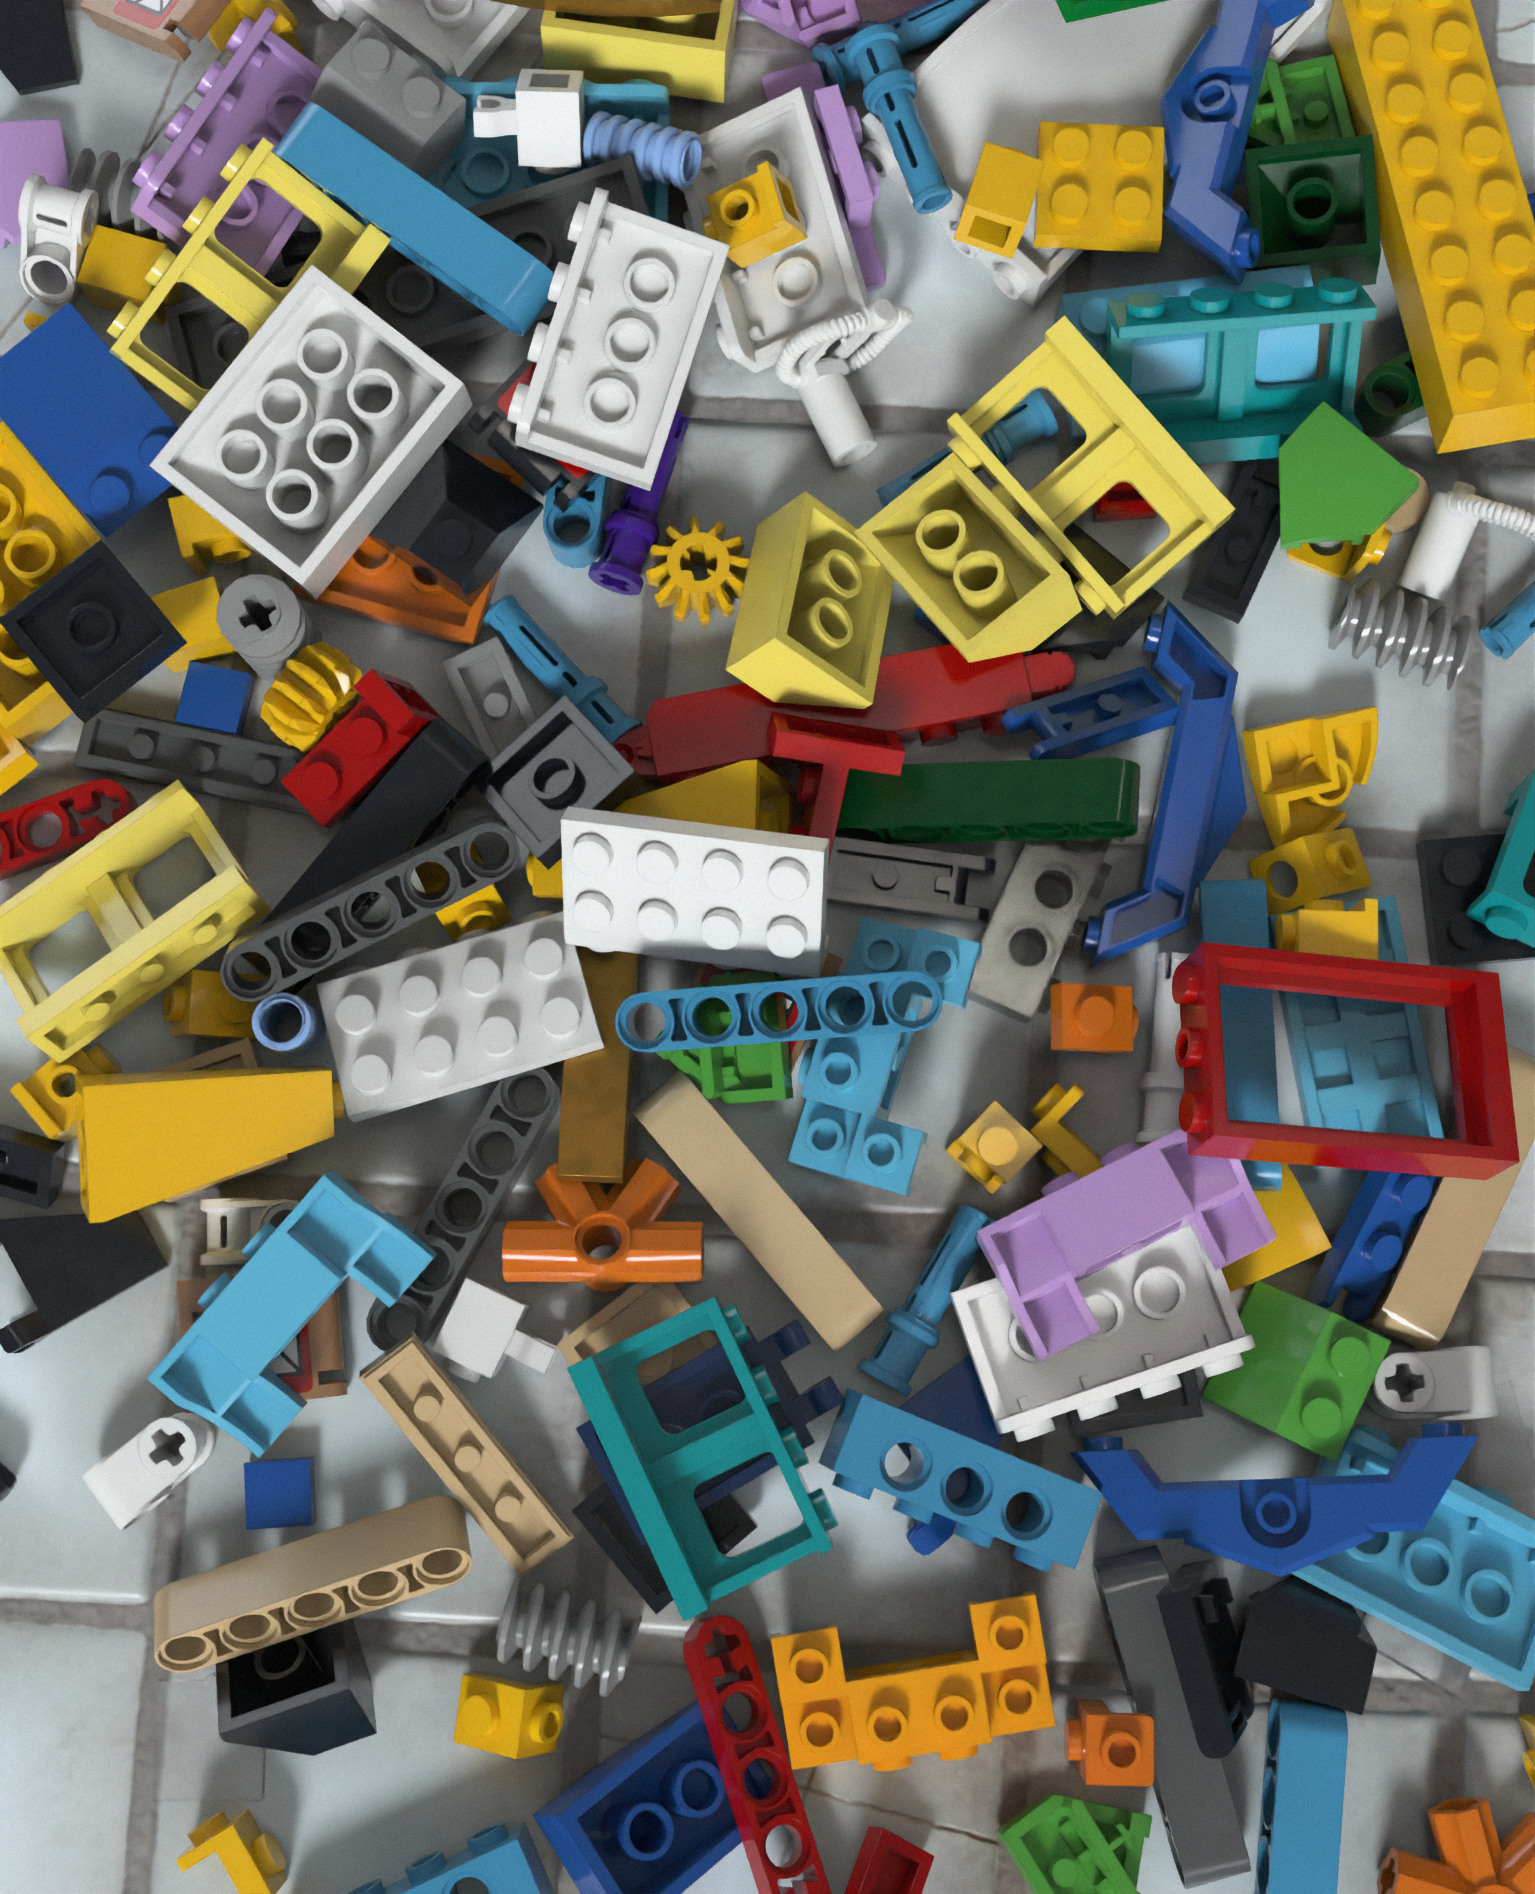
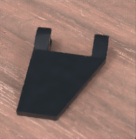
M0 0V70L20 96L79 84L63 0Z
M135 1210L99 1223H89L85 1213L0 1219V1246H4L38 1309L0 1329V1345L6 1353H22L53 1332L167 1268L169 1265L139 1211Z

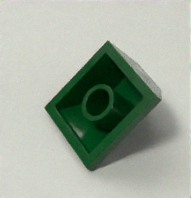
M1373 134L1245 149L1248 217L1252 227L1258 229L1261 242L1259 259L1256 266L1252 268V271L1310 265L1313 286H1318L1321 280L1327 278H1346L1360 283L1361 286L1376 284L1381 246Z

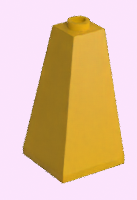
M757 759L743 760L628 799L613 812L787 834L789 826L792 824L793 785ZM530 851L527 857L526 872L529 884L532 887V895L556 905H563L562 858L548 870Z
M322 1065L75 1075L81 1206L89 1223L105 1222L334 1137V1119H343L344 1099L339 1080H332V1070Z

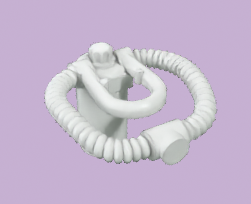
M878 298L869 307L860 308L855 314L844 315L843 318L831 319L830 323L824 321L823 324L818 323L811 328H807L786 343V346L782 348L777 357L775 365L777 379L797 390L820 440L835 467L852 464L867 456L877 446V441L845 376L850 372H854L856 368L859 369L862 365H866L868 361L873 360L901 330L912 323L914 313L908 307L893 306L888 300ZM840 339L841 344L828 357L821 359L820 357L826 354L828 347Z
M1455 481L1451 491L1448 490L1447 493L1438 491L1434 494L1397 585L1444 602L1479 520L1487 521L1489 524L1494 522L1495 525L1500 524L1501 527L1507 525L1508 529L1513 528L1516 532L1519 530L1520 534L1525 533L1526 537H1530L1531 540L1535 541V515H1532L1530 512L1525 513L1524 509L1519 510L1518 507L1512 508L1510 504L1505 505L1504 503H1498L1497 501H1491L1490 499L1474 495L1476 491L1475 486Z

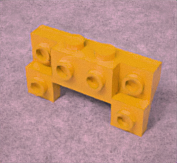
M1033 1591L1023 1592V1595L983 1602H978V1600L967 1601L975 1652L973 1649L844 1670L836 1623L828 1624L826 1628L781 1635V1632L771 1634V1644L792 1770L858 1759L859 1765L872 1763L873 1770L893 1771L912 1765V1756L938 1752L939 1759L941 1760L964 1759L978 1754V1745L992 1743V1737L1056 1726L1045 1666L1047 1658L1036 1594Z

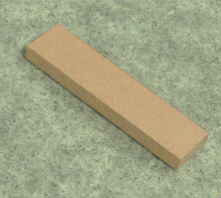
M414 1331L410 1332L359 1372L361 1381L521 1578L574 1537L573 1530Z

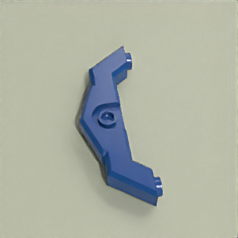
M1220 0L1215 23L1207 27L1160 99L1169 176L1172 180L1164 214L1177 236L1238 285L1244 280L1246 268H1254L1260 255L1261 242L1258 229L1252 227L1245 210L1231 198L1276 28L1314 6L1315 0Z
M1169 600L1162 609L1161 615L1151 613L1146 626L1142 649L1153 652L1151 669L1176 694V703L1179 705V710L1174 724L1170 726L1163 761L1164 766L1153 821L1150 825L1138 890L1106 903L1101 908L1099 917L1088 916L1082 937L1081 952L1091 954L1089 969L1187 927L1196 888L1200 886V881H1203L1247 811L1234 718L1231 715L1239 673Z
M1463 1423L1421 1424L1422 1438H1409L1389 1472L1378 1475L1164 1483L1138 1450H1123V1437L1084 1438V1451L1069 1453L1099 1492L1103 1493V1497L1137 1540L1184 1538L1185 1545L1283 1577L1374 1539V1532L1423 1531L1480 1435L1464 1436Z

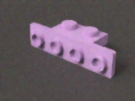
M810 62L763 75L761 78V88L766 103L800 86L810 95L867 292L882 288L885 285L886 275L870 227L873 201L880 199V187L873 163L871 161L863 163L857 144L862 143V129L856 108L854 106L845 107L838 84L826 87L817 62Z

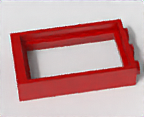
M1202 942L1175 969L1172 980V996L1174 1002L1180 1004L1181 1029L1177 1035L1175 1045V1057L1177 1064L1183 1067L1185 1092L1179 1105V1124L1182 1131L1187 1132L1188 1155L1475 1180H1488L1520 1162L1499 973ZM1220 984L1444 1007L1458 1140L1228 1119Z

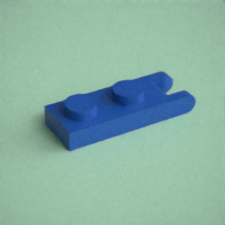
M1142 666L1013 707L1004 714L1001 723L1010 734L1033 729L1042 741L1037 743L1029 753L1031 760L1072 759L1173 725L1179 705L1148 670Z
M1369 1170L1331 1245L1332 1248L1327 1252L1309 1288V1301L1320 1307L1329 1308L1335 1303L1343 1288L1349 1291L1343 1304V1315L1345 1318L1356 1323L1365 1322L1379 1299L1391 1272L1399 1261L1402 1251L1420 1215L1429 1202L1440 1176Z

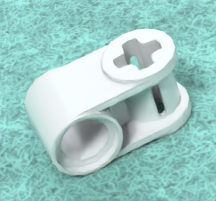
M32 173L24 183L18 210V220L21 228L20 280L26 292L36 301L45 305L59 306L66 304L80 286L76 280L97 224L99 196L96 191L87 188L81 193L47 184L44 176Z
M259 1198L200 1200V1210L207 1213V1252L200 1255V1265L246 1264L249 1259L241 1251L253 1236L268 1222L275 1228H278L301 1200H259Z
M1462 1346L1427 1352H1401L1389 1355L1380 1365L1364 1400L1365 1404L1374 1414L1389 1420L1425 1418L1469 1420L1499 1415L1490 1347ZM1395 1374L1399 1383H1409L1411 1393L1400 1398L1398 1391L1387 1390L1385 1386V1381Z
M178 1412L170 1417L159 1418L150 1423L130 1441L102 1458L81 1479L119 1530L123 1531L157 1507L169 1496L172 1489L206 1463L211 1457L216 1444L215 1431L207 1419L195 1413ZM180 1432L186 1441L179 1448L180 1454L175 1456L169 1446L176 1440L174 1434Z

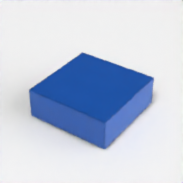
M190 661L175 721L177 723L241 736L255 678L251 673Z
M314 1457L256 1460L244 1463L246 1530L310 1526L316 1523Z

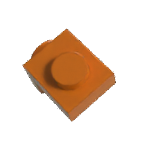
M1079 983L1051 985V1050L1090 1051L1095 1055H1111L1133 1051V1039L1137 1034L1139 1025L1138 1011L1133 1004V986Z
M1076 1699L1075 1718H1066L1064 1723V1751L1066 1760L1075 1761V1767L1085 1785L1151 1786L1154 1782V1720L1147 1713L1111 1712L1102 1699Z

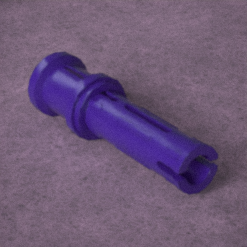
M676 410L651 490L648 491L628 484L619 509L609 514L605 521L604 527L608 535L599 561L593 562L590 565L588 576L594 583L612 592L623 595H638L642 591L644 581L640 574L649 548L654 544L656 545L660 537L659 527L655 523L663 496H665L681 443L690 424L689 418L687 416L682 417L683 413L679 410Z

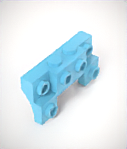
M862 916L845 974L838 972L837 976L899 971L923 972L932 977L940 986L944 998L943 1004L966 1009L968 1002L966 995L977 959L981 957L984 948L978 942L918 927L917 930ZM911 981L903 984L895 994L894 1004L897 1012L907 1020H918L923 1004L918 998L933 1001L930 990L920 982ZM852 987L839 988L832 994L829 1000L830 1015L841 1025L850 1026L856 1024L865 1013L863 996ZM914 1032L824 1038L817 1040L815 1049L809 1047L806 1050L798 1073V1083L804 1085L801 1096L806 1099L788 1162L827 1175L910 1197L912 1190L910 1183L922 1143H926L928 1134L921 1130L890 1122L888 1117Z
M333 1170L327 1172L319 1179L278 1228H275L268 1222L253 1236L241 1251L249 1261L234 1278L224 1272L206 1290L197 1302L205 1309V1312L146 1378L177 1406L194 1412L217 1425L247 1447L258 1458L271 1446L308 1403L268 1367L348 1276L352 1277L390 1308L437 1255L433 1249L389 1211L382 1214Z

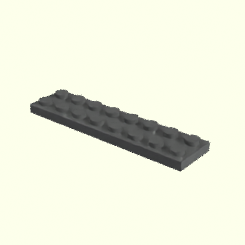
M631 154L466 208L536 257L553 273L559 261L570 265L577 245L576 242L568 240L571 222L578 202L590 205L596 187L609 191L608 202L650 217L640 178ZM390 245L386 246L352 294L354 298L429 356L509 330ZM305 262L265 274L264 278L277 287H286ZM201 295L164 307L179 371L199 387L209 390L244 348L248 341V333L241 324ZM549 301L535 322L553 316L557 303Z

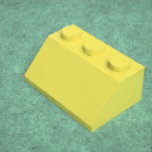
M721 0L718 13L663 17L593 16L544 10L540 25L544 69L584 71V79L594 84H623L631 79H645L654 84L667 87L669 95L724 103L733 57L739 0Z
M954 452L854 532L859 541L969 663L1033 650L1082 611L1069 574Z
M806 491L757 524L725 670L773 702L865 709L873 704L894 579L856 537L854 532L857 528Z

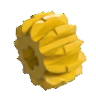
M693 516L689 519L688 523L689 534L683 536L678 528L669 525L665 530V534L670 546L662 544L652 545L650 556L658 565L648 569L646 575L649 585L660 587L654 595L658 607H668L676 603L674 617L680 623L689 617L691 610H698L700 624L707 626L711 622L710 609L714 607L727 618L734 614V606L730 597L741 599L744 586L742 578L746 577L750 558L739 556L744 550V540L740 535L724 540L725 524L720 520L715 521L708 533L701 531L699 518ZM705 563L708 579L694 580L692 565Z
M324 641L303 647L294 659L287 660L285 668L274 676V683L264 693V703L261 706L260 717L270 726V730L289 746L294 745L304 753L309 752L362 700V696L353 686L364 675L349 656L338 648H332Z

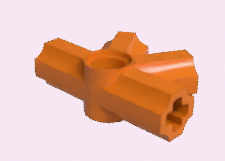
M633 1158L625 1169L623 1184L615 1183L607 1196L598 1182L558 1181L557 1162L549 1166L545 1174L535 1182V1188L553 1221H507L506 1227L503 1229L502 1273L505 1282H584L593 1290L601 1292L616 1291L627 1285L628 1282H703L705 1255L703 1222H661L681 1193V1185L663 1166L648 1158L644 1160ZM612 1245L619 1248L615 1254L608 1258L599 1259L590 1256L592 1251L599 1246Z
M1481 1796L1456 1797L1437 1802L1434 1807L1427 1809V1814L1440 1862L1391 1847L1388 1855L1381 1862L1377 1879L1378 1894H1535V1814L1529 1811L1499 1842L1489 1802L1486 1798Z

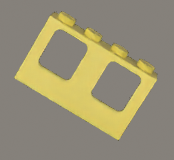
M264 137L253 151L241 143L219 174L230 182L219 199L214 203L205 195L202 197L182 225L186 231L192 234L183 249L176 255L166 247L144 278V280L154 286L152 292L140 308L128 300L106 331L117 339L109 350L111 354L191 413L211 389L206 390L199 387L148 349L140 339L141 330L174 284L179 282L187 283L241 324L248 333L247 345L311 265L315 266L352 295L391 241L390 238L371 223L366 226L361 224L271 151L274 145ZM256 179L264 182L320 228V242L286 287L273 285L218 242L215 237V227L250 180Z
M1065 315L1045 332V342L962 416L956 412L947 420L949 432L954 437L947 443L951 452H954L972 472L980 467L993 481L995 486L990 490L991 493L1015 518L1021 514L1037 532L1033 537L1059 564L1063 561L1078 578L1079 581L1073 585L1075 592L1080 600L1096 616L1105 609L1113 620L1227 522L1235 511L1233 505ZM1044 388L1051 392L1085 431L1086 441L1035 488L1025 491L982 442L981 438L1033 390ZM1127 482L1139 492L1167 524L1169 536L1116 584L1109 586L1063 532L1116 484Z
M178 779L161 792L151 796L147 802L109 829L99 833L92 841L57 866L47 870L40 878L0 905V971L24 1013L16 1021L25 1037L59 1064L272 912L271 907L208 811ZM193 838L217 876L155 919L134 885V876L140 869L182 839ZM88 911L110 947L111 952L50 995L30 959V951L36 943L80 912Z

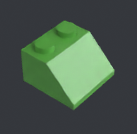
M1261 1281L1254 1282L1238 1315L1245 1334L1252 1335L1256 1347L1240 1353L1244 1362L1243 1366L1208 1377L1200 1397L1319 1457L1336 1463L1392 1341L1323 1307Z

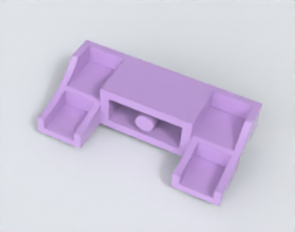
M1179 1128L1139 1149L1134 1141L1115 1148L1099 1160L1103 1166L1102 1168L1082 1178H1079L1076 1171L1054 1179L1041 1189L1044 1195L1043 1198L977 1231L976 1239L1007 1295V1303L1039 1362L1099 1331L1100 1327L1076 1282L1188 1225H1190L1215 1271L1275 1241L1278 1236L1256 1198L1240 1159L1188 1155L1187 1132Z

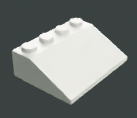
M311 265L149 466L269 564L317 600L473 404L465 384L319 269Z

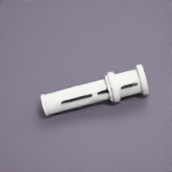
M1166 952L1156 955L1157 972L1150 1072H1145L1143 1078L1139 1081V1090L1145 1093L1143 1131L1138 1132L1135 1139V1144L1139 1146H1145L1181 1128L1179 1124V1105L1185 1093L1183 1067L1177 1064L1175 1057V1045L1177 1035L1181 1029L1180 1004H1176L1172 996V980L1177 966L1190 955L1187 953L1172 952L1171 958H1169V954Z

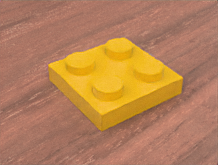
M1040 121L1037 134V159L1045 161L1035 194L1034 247L1158 253L1162 242L1164 127Z

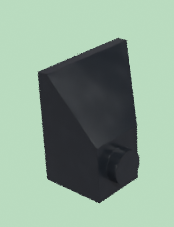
M445 439L368 536L462 602L472 607L544 509V506L448 439Z
M353 1618L216 1664L219 1736L224 1742L314 1756L377 1734L371 1677Z

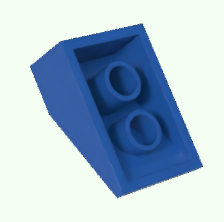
M68 302L0 357V417L107 539L172 485L149 465L179 428L126 366L109 352L110 348L73 305Z
M698 1700L684 1707L583 1774L533 1814L534 1819L581 1894H682L742 1842ZM724 1707L723 1716L727 1726L734 1732L739 1733L738 1727ZM758 1759L753 1760L745 1771V1787L750 1795L756 1799H761L769 1792L772 1782Z

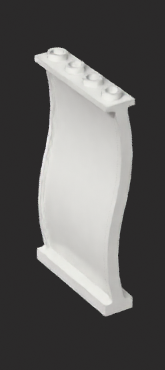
M990 0L951 34L913 72L917 83V92L913 101L931 141L946 184L953 194L951 201L943 208L929 214L919 215L924 218L932 216L948 231L951 243L962 255L969 259L976 257L992 272L994 282L1005 295L1014 300L1020 298L1033 310L1041 302L1045 291L1084 250L1034 247L1035 198L1026 227L1012 259L953 239L985 141L1001 147H1013L1021 150L1028 156L1037 158V134L1040 121L1163 127L1160 99L1207 27L1215 23L1220 0H1169L1069 23L1065 22L1055 0ZM1315 0L1314 6L1276 28L1268 59L1271 58L1277 61L1279 65L1310 31L1313 33L1329 18L1334 0ZM869 112L861 119L862 143L859 144L861 157L865 163L870 161L873 163L877 176L882 178L888 176L904 190L907 202L914 209L912 197L894 156L880 116ZM1164 138V166H1163V173L1166 172V171L1169 169V168H1168L1167 153H1166L1165 138Z

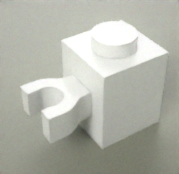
M521 69L515 90L516 99L478 95L477 108L473 110L474 137L490 138L517 135L518 165L534 166L536 171L543 174H562L568 172L571 168H581L584 155L582 143L585 131L584 71Z
M466 1277L431 1349L446 1357L442 1365L445 1370L473 1383L478 1382L481 1374L490 1379L499 1375L507 1356L545 1374L550 1371L559 1352L556 1345L521 1330L522 1324L532 1306L531 1303L476 1277Z

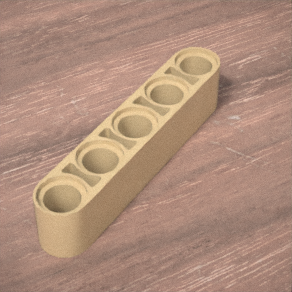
M1507 1044L1520 1162L1488 1180L1440 1177L1429 1202L1420 1215L1402 1251L1399 1261L1391 1272L1369 1318L1366 1320L1367 1324L1422 1352L1432 1351L1444 1336L1535 1139V1057L1510 1044ZM1456 1118L1446 1139L1458 1140Z
M678 1070L631 1110L836 1354L885 1312V1309L681 1070Z
M436 1495L426 1497L172 1582L162 1587L156 1593L153 1601L154 1657L156 1663L163 1669L171 1672L186 1673L199 1670L429 1593L462 1580L470 1573L473 1566L464 1506L458 1499L450 1496Z

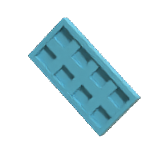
M1395 895L1374 898L1378 899V960L1409 963ZM1360 901L1344 903V911H1349V907ZM1288 912V913H1282V914H1293L1294 912ZM1278 914L1268 916L1270 949H1276L1275 923ZM1278 990L1304 1126L1444 1138L1417 1004ZM1312 1166L1313 1170L1326 1168L1323 1166Z

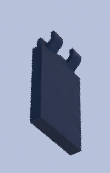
M798 1319L775 1331L760 1342H757L749 1326H746L751 1339L742 1343L741 1346L752 1369L764 1364L775 1386L780 1401L770 1405V1408L781 1430L793 1426L805 1449L815 1443L806 1424L840 1405L845 1400L831 1376L811 1386L800 1395L780 1361L811 1343ZM721 1342L643 1387L661 1427L671 1434L679 1433L742 1402L746 1396ZM588 1420L579 1425L576 1430L643 1546L647 1541L591 1420ZM770 1452L762 1453L700 1483L694 1491V1497L700 1511L777 1466L778 1463L774 1454Z

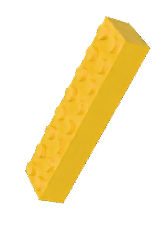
M1334 0L1326 35L1331 54L1335 56L1355 136L1373 134L1380 240L1436 452L1441 454L1535 438V221L1471 0Z

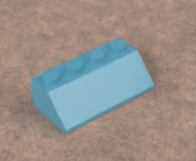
M1299 265L1245 272L1244 280L1240 285L1236 284L1227 275L1062 294L1053 325L1065 315L1105 360L1107 302L1126 301L1129 295L1140 292L1157 293L1165 298L1190 296L1193 290L1205 287L1224 289L1228 293L1254 291L1257 285L1270 282L1287 284L1292 288L1312 287L1310 265ZM1320 324L1259 329L1255 383L1258 385H1274L1316 381ZM1206 333L1133 338L1131 391L1136 395L1192 391L1198 388L1203 378ZM1066 411L1070 440L1086 439L1085 431Z

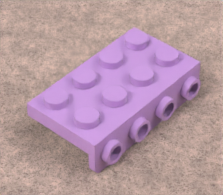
M268 7L256 23L247 16L244 17L225 47L234 54L226 67L216 59L214 60L195 89V92L203 97L195 111L186 104L181 107L164 134V137L172 142L167 152L162 156L152 149L132 180L133 183L142 189L130 211L182 248L192 236L182 225L204 195L214 203L219 199L230 183L219 174L241 143L253 151L264 137L274 145L271 150L273 151L308 103L323 72L321 68L270 30L278 15ZM256 179L250 180L215 227V237L218 242L264 277L304 214L264 182Z

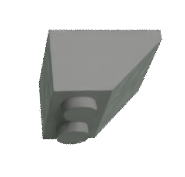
M365 23L325 65L308 101L330 112L426 181L464 140L466 98L368 23Z

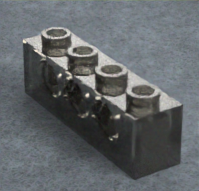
M1117 838L1113 840L1123 843L1125 838ZM1092 839L1091 848L1082 851L1071 849L1063 840L1024 841L979 941L984 949L981 957L977 959L966 998L1025 1025L1033 1018L1035 1011L1043 1015L1048 1013L1051 1007V985L1061 983V980L1051 975L1061 953L1069 957L1073 956L1087 925L1086 922L1077 919L1087 896L1095 900L1099 898L1112 870V865L1103 862L1112 839ZM1049 878L1061 883L1067 894L1066 904L1060 908H1049L1041 904L1035 894L1036 882ZM1018 935H1026L1035 939L1041 948L1042 954L1039 964L1022 966L1015 962L1009 952L1010 939Z

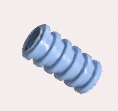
M598 111L594 113L587 123L583 135L582 149L588 167H594L631 154L640 179L645 181L655 179L657 183L667 186L672 183L674 187L684 190L694 182L701 167V141L698 134L693 131L686 130L681 133L680 129L668 126L663 128L658 123L651 122L646 124L645 121L634 118L629 120L628 117L618 114L612 117L608 112Z
M287 992L275 993L263 999L256 1006L252 1016V1029L257 1040L266 1048L292 1056L305 1055L314 1051L322 1043L326 1032L322 1012L313 1003ZM298 1008L302 1015L301 1030L294 1039L284 1043L278 1035L277 1024L280 1017L287 1010Z

